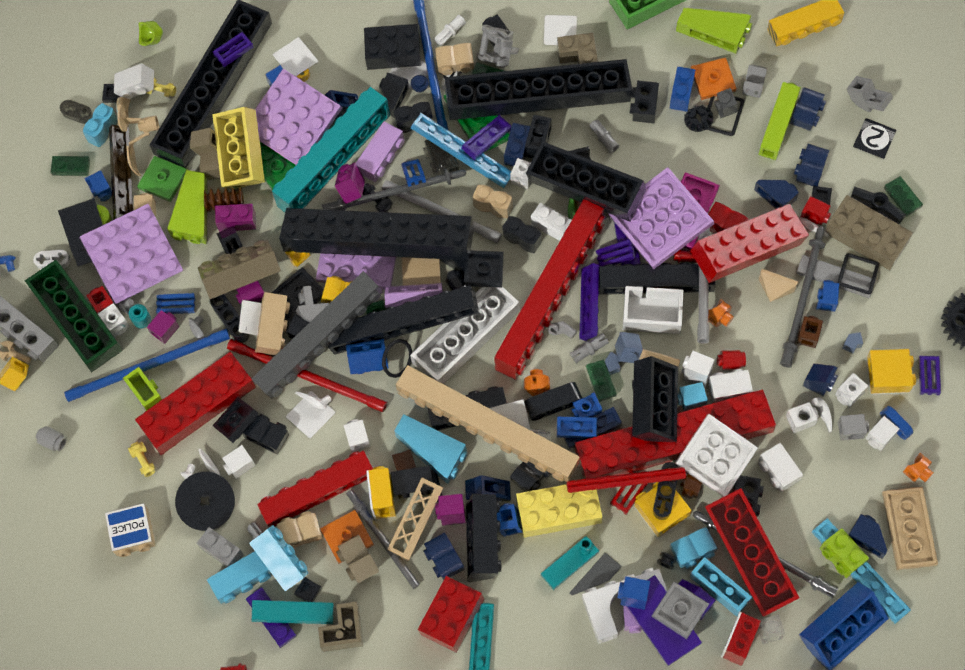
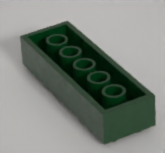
M54 260L25 280L91 373L123 351L57 260Z

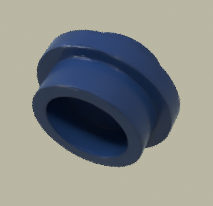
M416 75L411 79V87L416 92H424L429 86V81L424 75Z

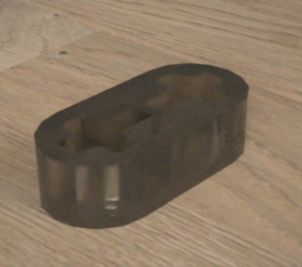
M65 100L60 104V111L65 118L82 124H86L88 120L93 118L92 110L86 105L72 100ZM86 112L88 113V116H86V115H84V117L81 116V114H86Z

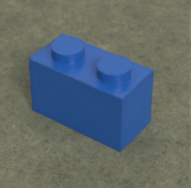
M677 66L669 109L688 111L695 69Z
M384 339L346 345L351 375L383 370L382 357L386 349ZM386 357V366H387V369H388V368H389V367H388V360H387V357Z
M625 576V581L620 582L617 598L621 599L620 605L645 610L650 581Z

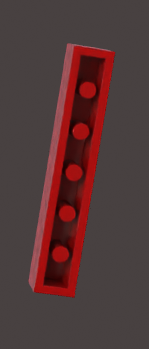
M364 450L361 452L356 451L350 454L349 458L343 461L338 460L325 470L320 469L316 471L314 476L308 479L302 478L296 482V485L290 488L284 487L278 491V494L272 497H264L257 505L267 526L271 527L273 525L276 527L278 523H281L282 519L287 517L294 518L367 481L366 471L373 470V467Z

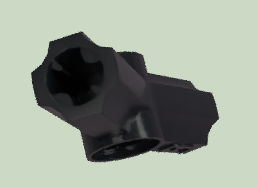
M854 186L851 194L853 199L897 224H900L906 217L905 213L889 201L885 193H872ZM875 202H880L882 205L879 206Z

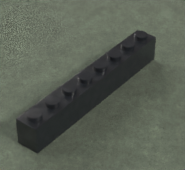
M470 285L460 286L455 290L443 291L435 296H425L421 300L405 302L397 307H388L383 311L370 312L366 316L357 317L348 329H344L339 334L335 342L328 345V348L336 355L346 352V345L381 339L385 341L479 314L476 294Z

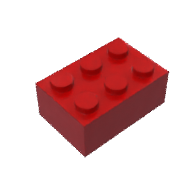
M446 576L417 630L421 636L457 653L476 613H478L481 604L485 600L482 593Z

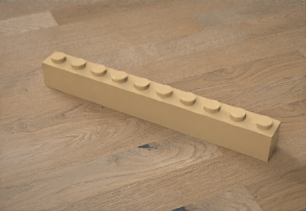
M408 365L396 383L398 394L403 398L408 399L409 397L415 400L418 406L422 408L426 406L432 409L435 415L439 417L443 415L449 418L452 424L456 426L462 425L469 433L482 436L483 440L489 444L495 443L501 446L500 449L508 454L512 452L518 455V459L525 463H528V461L533 463L535 468L541 472L547 471L553 474L552 476L558 481H569L580 462V457Z

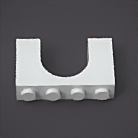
M649 568L642 571L641 575L635 576L632 574L627 576L648 580L655 575L667 591L659 569ZM610 581L605 583L602 588H589L585 590V594H582V600L598 644L618 637V632L611 616L610 605L618 596L620 582Z

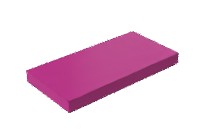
M685 172L681 183L708 214L720 185ZM698 237L684 246V248L691 250Z

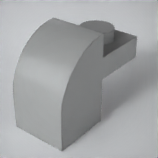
M749 64L742 94L760 98L767 72L766 67Z
M856 76L846 89L851 100L867 112H871L872 109L884 111L893 99L891 93L875 89L871 79Z
M304 286L301 293H299V303L303 305L297 307L296 313L298 317L311 322L329 303L313 304L311 286Z

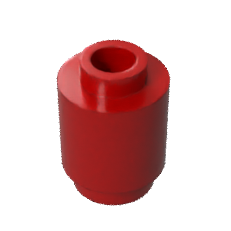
M740 350L720 351V354L717 355V366H720L721 370L741 369V367L746 366V354Z

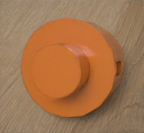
M720 299L715 308L708 310V322L715 327H718L721 323L727 327L734 318L730 314L732 307Z
M541 369L531 370L530 375L524 378V388L531 396L549 391L550 377L543 375V370Z
M919 453L914 459L915 463L908 465L903 473L913 482H916L918 478L926 482L934 473L928 468L932 462L922 453Z

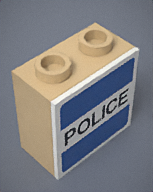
M144 503L105 513L111 548L116 556L126 557L131 555V552L149 551L150 547L156 546L149 509Z

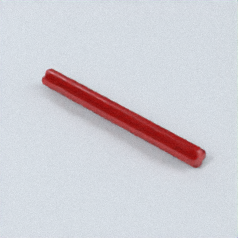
M684 467L572 480L567 481L566 485L567 491L572 493L685 479L686 470Z

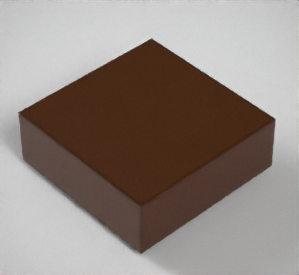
M410 449L392 455L397 471L416 468Z

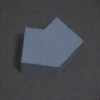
M861 332L849 334L842 349L854 353L856 348H862Z
M610 352L604 364L609 376L620 372L621 368L618 357L613 352Z

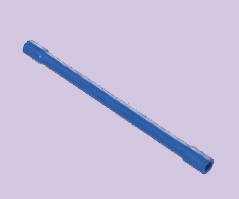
M413 0L436 120L439 125L449 131L432 51L424 0Z
M227 328L220 330L208 337L88 384L64 391L65 397L68 402H71L88 393L124 380L123 377L138 367L142 372H145L208 346L229 340L230 335Z

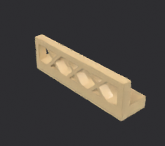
M421 478L387 549L388 551L400 556L405 561H409L443 487ZM423 484L434 488L431 496L422 497L420 489ZM422 502L423 513L414 516L412 511L413 504ZM410 512L412 517L407 519ZM413 520L415 525L414 532L405 534L404 523ZM402 530L403 535L398 537L400 531ZM412 535L408 542L407 537ZM405 539L407 547L404 553L393 548L396 540Z

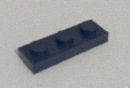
M614 407L592 416V418H597L596 437L622 426V422ZM564 438L568 448L572 449L575 447L576 442L586 440V438Z

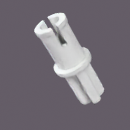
M457 15L452 22L446 24L444 29L435 37L436 43L443 45L451 36H455L456 32L466 23L464 18Z

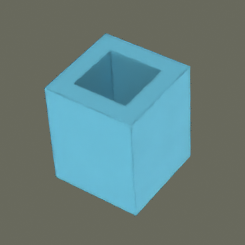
M703 382L679 388L677 402L679 406L682 405L683 411L706 406L708 399Z

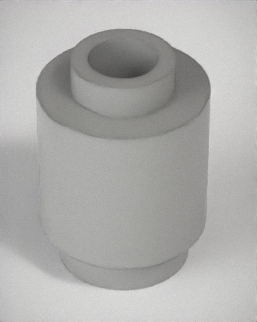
M47 426L40 428L36 434L37 443L52 451H61L67 441V438L62 433Z

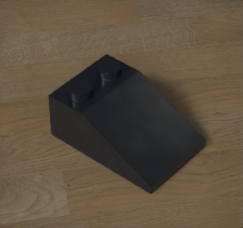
M94 198L58 210L78 267L92 262L79 237L104 225Z

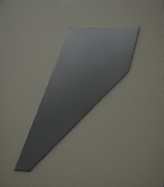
M604 553L570 591V594L573 596L610 581L622 566L607 553Z

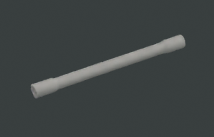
M386 180L382 190L398 187L399 185ZM410 191L394 195L437 215L462 216ZM473 221L474 232L495 243L500 241L501 232Z
M710 228L699 235V240L710 236ZM699 267V324L697 342L705 344L709 342V282Z

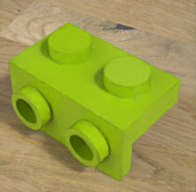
M843 528L829 537L820 547L823 556L835 565L837 572L845 578H848L870 559Z

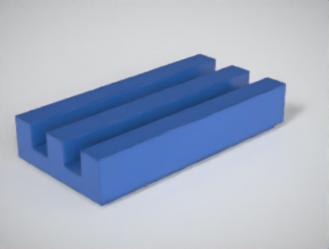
M419 159L401 163L408 187L412 186L411 183L415 182V185H418L420 180H422V183L426 182ZM414 164L417 165L420 174L419 176H416L413 167ZM406 166L410 167L413 177H409Z
M195 294L157 295L156 313L158 314L161 310L166 314L168 312L172 314L195 313ZM191 305V307L162 309L163 306Z

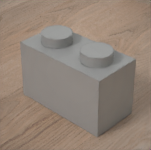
M208 527L197 542L203 551L226 567L241 560L244 556L238 547L210 527Z

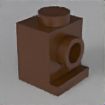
M804 316L797 344L816 348L823 321L815 316Z
M686 472L688 476L682 479L680 484L683 487L681 495L689 499L697 498L702 482Z

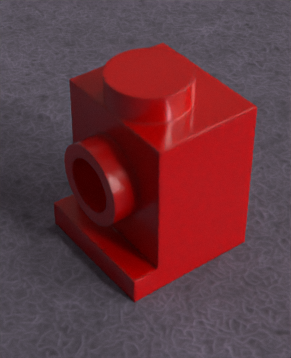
M810 196L800 218H807L809 221L822 226L823 223L827 224L830 219L831 213H829L831 206Z
M103 285L92 289L86 295L97 314L113 304Z

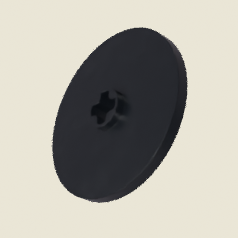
M198 472L187 477L179 486L175 497V507L180 519L187 526L199 531H206L208 527L214 530L225 524L232 515L235 506V496L231 485L225 478L213 472ZM201 497H210L208 500L210 504L208 506L206 504L200 505L202 503Z

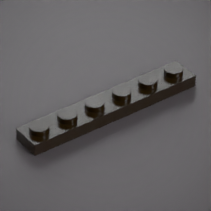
M111 125L109 127L113 220L133 211L131 168L127 159V146H129L130 142L129 127H127L126 132H123L118 125Z

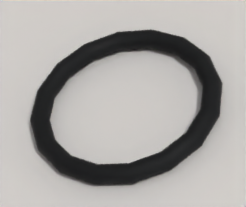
M403 339L392 341L384 350L382 367L389 377H401L405 370L404 368L400 373L393 374L387 369L386 357L391 347L395 344L403 343L407 346L409 351L407 365L411 366L410 355L413 351L411 345Z

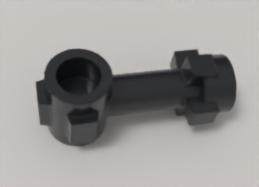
M366 183L362 195L375 193L374 190L376 188ZM388 197L374 200L377 203L375 208L378 212H388L392 208L393 202Z

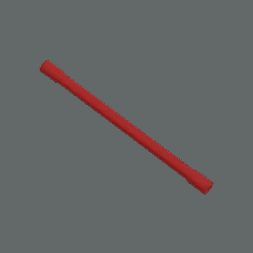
M230 339L227 344L228 350L265 364L273 358L271 355L255 352V349L234 339ZM302 370L297 375L299 378L366 404L368 407L380 412H384L386 409L387 401L369 396L308 370Z

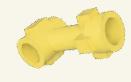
M154 78V90L164 92L165 97L175 96L176 86L168 83V85L158 84Z
M137 441L131 444L128 451L132 458L137 457L142 466L139 469L141 474H144L145 477L153 475L155 473V466L153 462L149 464L144 453L147 450L143 442L138 443Z

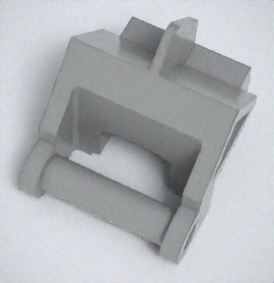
M483 25V35L477 58L481 61L496 63V66H508L510 55L519 52V48L512 47L514 32ZM489 40L495 43L493 53H487Z

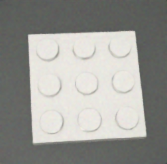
M707 414L675 464L679 467H684L687 473L724 497L728 495L758 447L710 414Z

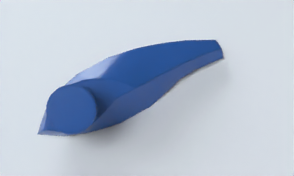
M12 255L0 256V265L6 264L8 272H12L15 270L13 261L16 257Z

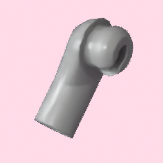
M563 321L552 323L548 327V332L551 335L566 334L572 339L577 333L575 329Z

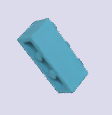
M273 525L249 543L284 591L294 586L309 573L306 564L297 558L294 548L285 542L282 532Z
M254 551L206 580L221 604H226L233 601L239 593L250 591L256 583L267 581L272 573Z
M705 557L691 572L690 578L736 617L752 599L751 595Z

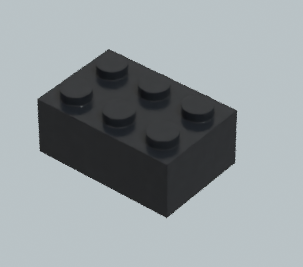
M418 24L364 28L367 70L421 66Z

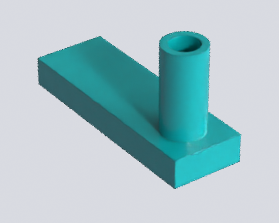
M585 536L544 570L541 576L555 590L599 553V549Z

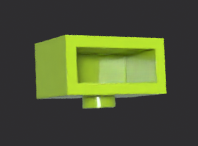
M139 367L123 377L146 411L163 400L156 391L159 387L154 380H148Z

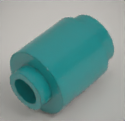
M136 304L130 308L128 314L134 326L146 328L151 322V316L146 307Z

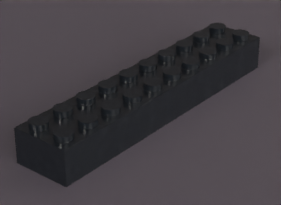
M241 0L236 1L151 141L150 147L155 156L183 168L188 166L195 154L190 149L191 132L210 128L213 124L212 114L220 112L272 24L268 11ZM243 32L254 47L223 67L222 63L214 56L213 51Z
M627 59L445 77V94L449 120L631 102L633 92Z
M286 208L279 240L284 252L469 260L474 226L472 216Z

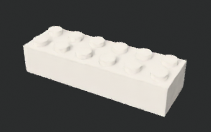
M482 287L475 293L479 314L444 323L410 355L412 364L423 374L444 384L520 311V302L503 287Z

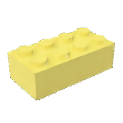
M241 107L212 114L221 187L229 189L234 187L237 189L239 187L264 183L256 110Z
M560 485L516 494L524 538L602 523V512L597 490L569 493L567 485Z

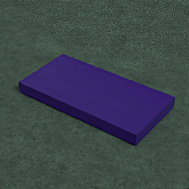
M654 575L647 580L650 581L645 610L633 607L627 608L666 665L670 666L700 646L702 641L694 630L685 639L652 617L667 593Z

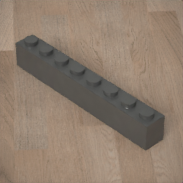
M363 271L251 379L271 399L279 396L288 383H292L302 370L310 366L311 361L316 356H320L330 343L338 339L339 334L344 329H348L358 316L366 312L367 307L372 302L374 303L380 298L383 291Z

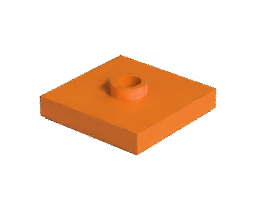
M726 58L691 66V69H695L694 81L701 100L713 96L716 97L718 92L731 88L732 92H736L737 88Z
M356 510L320 528L338 564L342 563L336 553L339 550L338 545L359 534L367 549L374 545Z

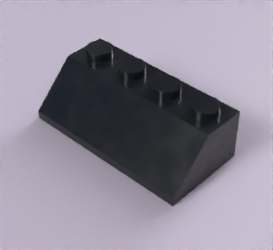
M653 356L634 361L632 437L644 441L677 442L678 366Z
M472 494L466 503L467 582L493 579L498 575V572H501V560H498L501 541L497 539V533L500 532V521L497 520L500 503L496 501L495 494Z

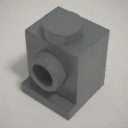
M731 88L717 93V100L714 103L720 119L738 112L737 103Z

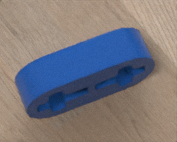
M887 406L880 412L882 418L885 416L899 428L897 435L902 439L906 440L914 433L911 426L891 406Z

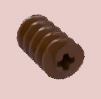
M227 187L224 188L223 193H221L219 188H217L216 193L210 188L209 194H206L204 190V205L207 212H211L212 208L215 211V206L244 204L242 187H239L238 192L232 187L230 193Z

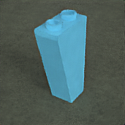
M404 414L394 430L396 438L422 462L430 466L445 483L449 484L451 479H455L459 471L457 469L459 463H463L468 454L466 452V444Z

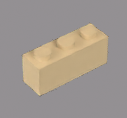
M264 292L255 352L276 355L284 348L285 339L282 338V333L286 332L287 320H284L285 314H288L290 307L286 295Z

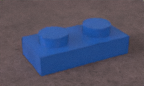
M557 416V438L590 439L596 437L597 418Z

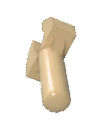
M0 342L3 347L9 350V352L0 351L1 360L7 361L8 358L14 357L26 364L31 362L30 357L15 351L16 345L13 342Z

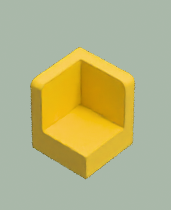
M11 357L0 372V384L16 391L26 378L29 365Z

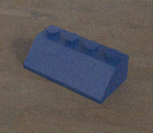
M857 582L805 628L799 636L816 659L827 670H832L889 618L874 591Z

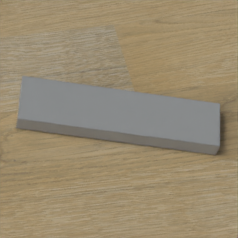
M802 256L796 274L805 276L810 257ZM817 260L812 279L822 283L825 280L837 283L841 267ZM845 269L842 283L869 290L872 278ZM839 286L840 289L858 294L866 298H870L871 294L868 295L849 288Z

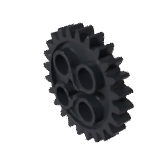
M963 293L960 294L959 298L954 296L952 301L947 303L948 307H945L943 310L945 314L941 316V319L945 320L941 323V326L946 327L943 334L949 333L950 335L947 340H955L953 346L959 343L960 350L965 346V295ZM956 320H960L963 325H958Z

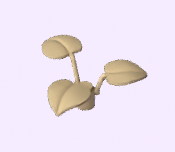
M119 97L116 109L121 131L126 132L129 124L138 123L139 131L144 132L131 140L129 146H127L129 166L137 176H142L136 165L133 144L143 137L149 136V132L159 130L158 118L156 115L144 118H129L128 108L131 100Z

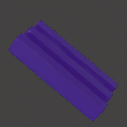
M241 32L214 50L213 54L225 67L254 46L247 36Z
M630 239L596 250L599 268L606 264L616 265L635 259L634 248ZM630 252V254H627V255H624V256H621V257H618V258H615V259H612V260H609V261L604 262V260H606V259H609V258H612V257H617V256H620L621 254Z
M919 356L920 395H940L939 356ZM924 360H926L928 389H925ZM931 361H934L935 389H932Z

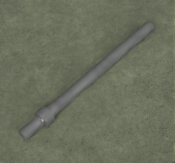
M353 489L349 490L346 495L353 503V508L357 514H361L413 589L417 588L420 584L401 557L387 550L390 542L367 511L366 504L360 501Z

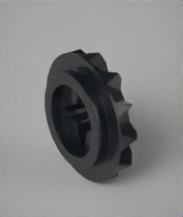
M703 104L701 106L694 105L693 108L688 109L687 113L684 114L686 127L694 132L707 130L714 121L712 111L709 107H704ZM697 114L701 116V123L696 118Z

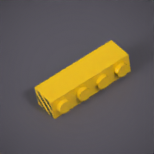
M821 0L770 19L767 30L776 47L787 45L795 39H803L811 33H819L827 27L839 25L843 20L844 11L838 0Z

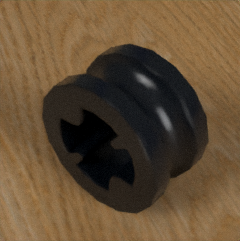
M661 552V558L657 560V563L672 570L674 568L673 563H676L677 559L668 553Z

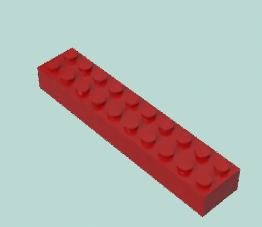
M583 199L494 357L496 371L514 380L517 379L518 375H523L527 359L531 360L533 357L536 343L540 344L542 341L545 327L548 328L552 323L553 317L551 316L554 311L558 312L562 304L560 300L563 295L567 296L571 287L569 286L570 282L576 280L579 274V266L585 264L588 250L593 249L597 234H601L605 227V224H603L605 220L604 208Z
M758 390L678 413L677 442L644 441L632 437V427L576 442L575 453L580 457L579 465L583 478L589 479L629 474L632 471L636 472L677 460L707 414H710L746 440L773 433L776 423L764 390Z

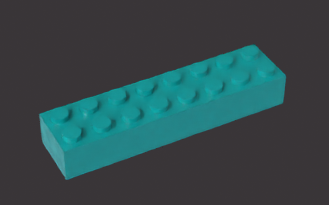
M372 87L361 93L359 99L348 107L347 112L335 121V125L330 130L325 131L321 140L312 145L310 151L299 159L298 164L286 173L285 178L281 182L275 184L272 193L279 209L283 212L286 211V208L304 209L338 173L339 168L345 165L380 128L382 123L390 117L387 98Z

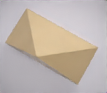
M761 269L759 281L770 302L794 293L798 281Z

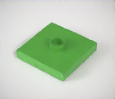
M154 156L137 187L139 190L171 202L184 179L187 169Z

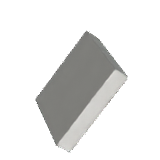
M673 582L652 617L687 639L709 606V603L676 582Z

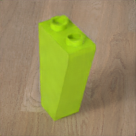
M683 8L677 21L676 32L736 54L739 48H743L746 40L744 36L746 33L749 34L753 23H750L751 15Z
M782 83L758 155L773 160L777 159L801 89L796 84Z
M186 170L167 228L170 236L175 240H189L193 244L207 243V211L204 205V190L207 194V179L204 173Z

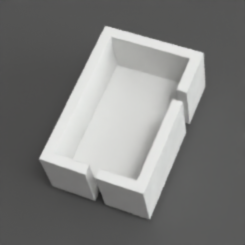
M625 287L623 330L680 334L682 327L683 290L647 287L646 298H642L643 287Z

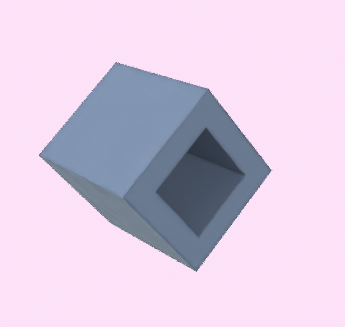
M620 332L615 344L619 362L634 363V361L639 360L643 351L639 334Z

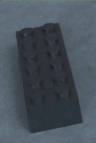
M543 141L526 172L529 182L581 203L585 199L604 208V212L629 222L646 191V186L642 179Z

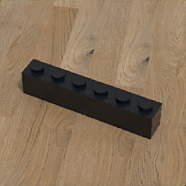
M683 262L679 265H671L670 263H662L654 270L649 263L639 266H633L632 264H624L622 266L606 264L600 266L599 269L600 295L625 294L626 286L643 287L642 294H646L647 287L683 290V293L699 292L698 264ZM715 281L709 283V292H714Z

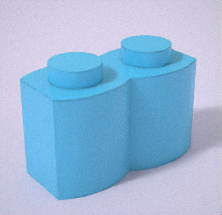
M101 103L94 110L93 118L88 120L83 128V134L89 143L100 147L106 142L109 127L117 125L118 122L114 109Z
M707 527L670 544V548L680 568L686 567V569L697 565L696 561L704 557L711 559L715 556V552L718 549Z

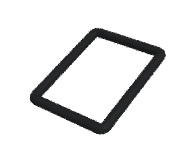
M714 96L710 98V101H709V104H708V107L710 108V110H711V107H712V103H713V100H714ZM735 97V100L741 103L732 132L709 127L707 130L733 136L743 109L744 99Z
M847 253L844 257L837 283H839V286L869 295L874 287L879 263ZM848 257L875 265L869 290L842 283Z

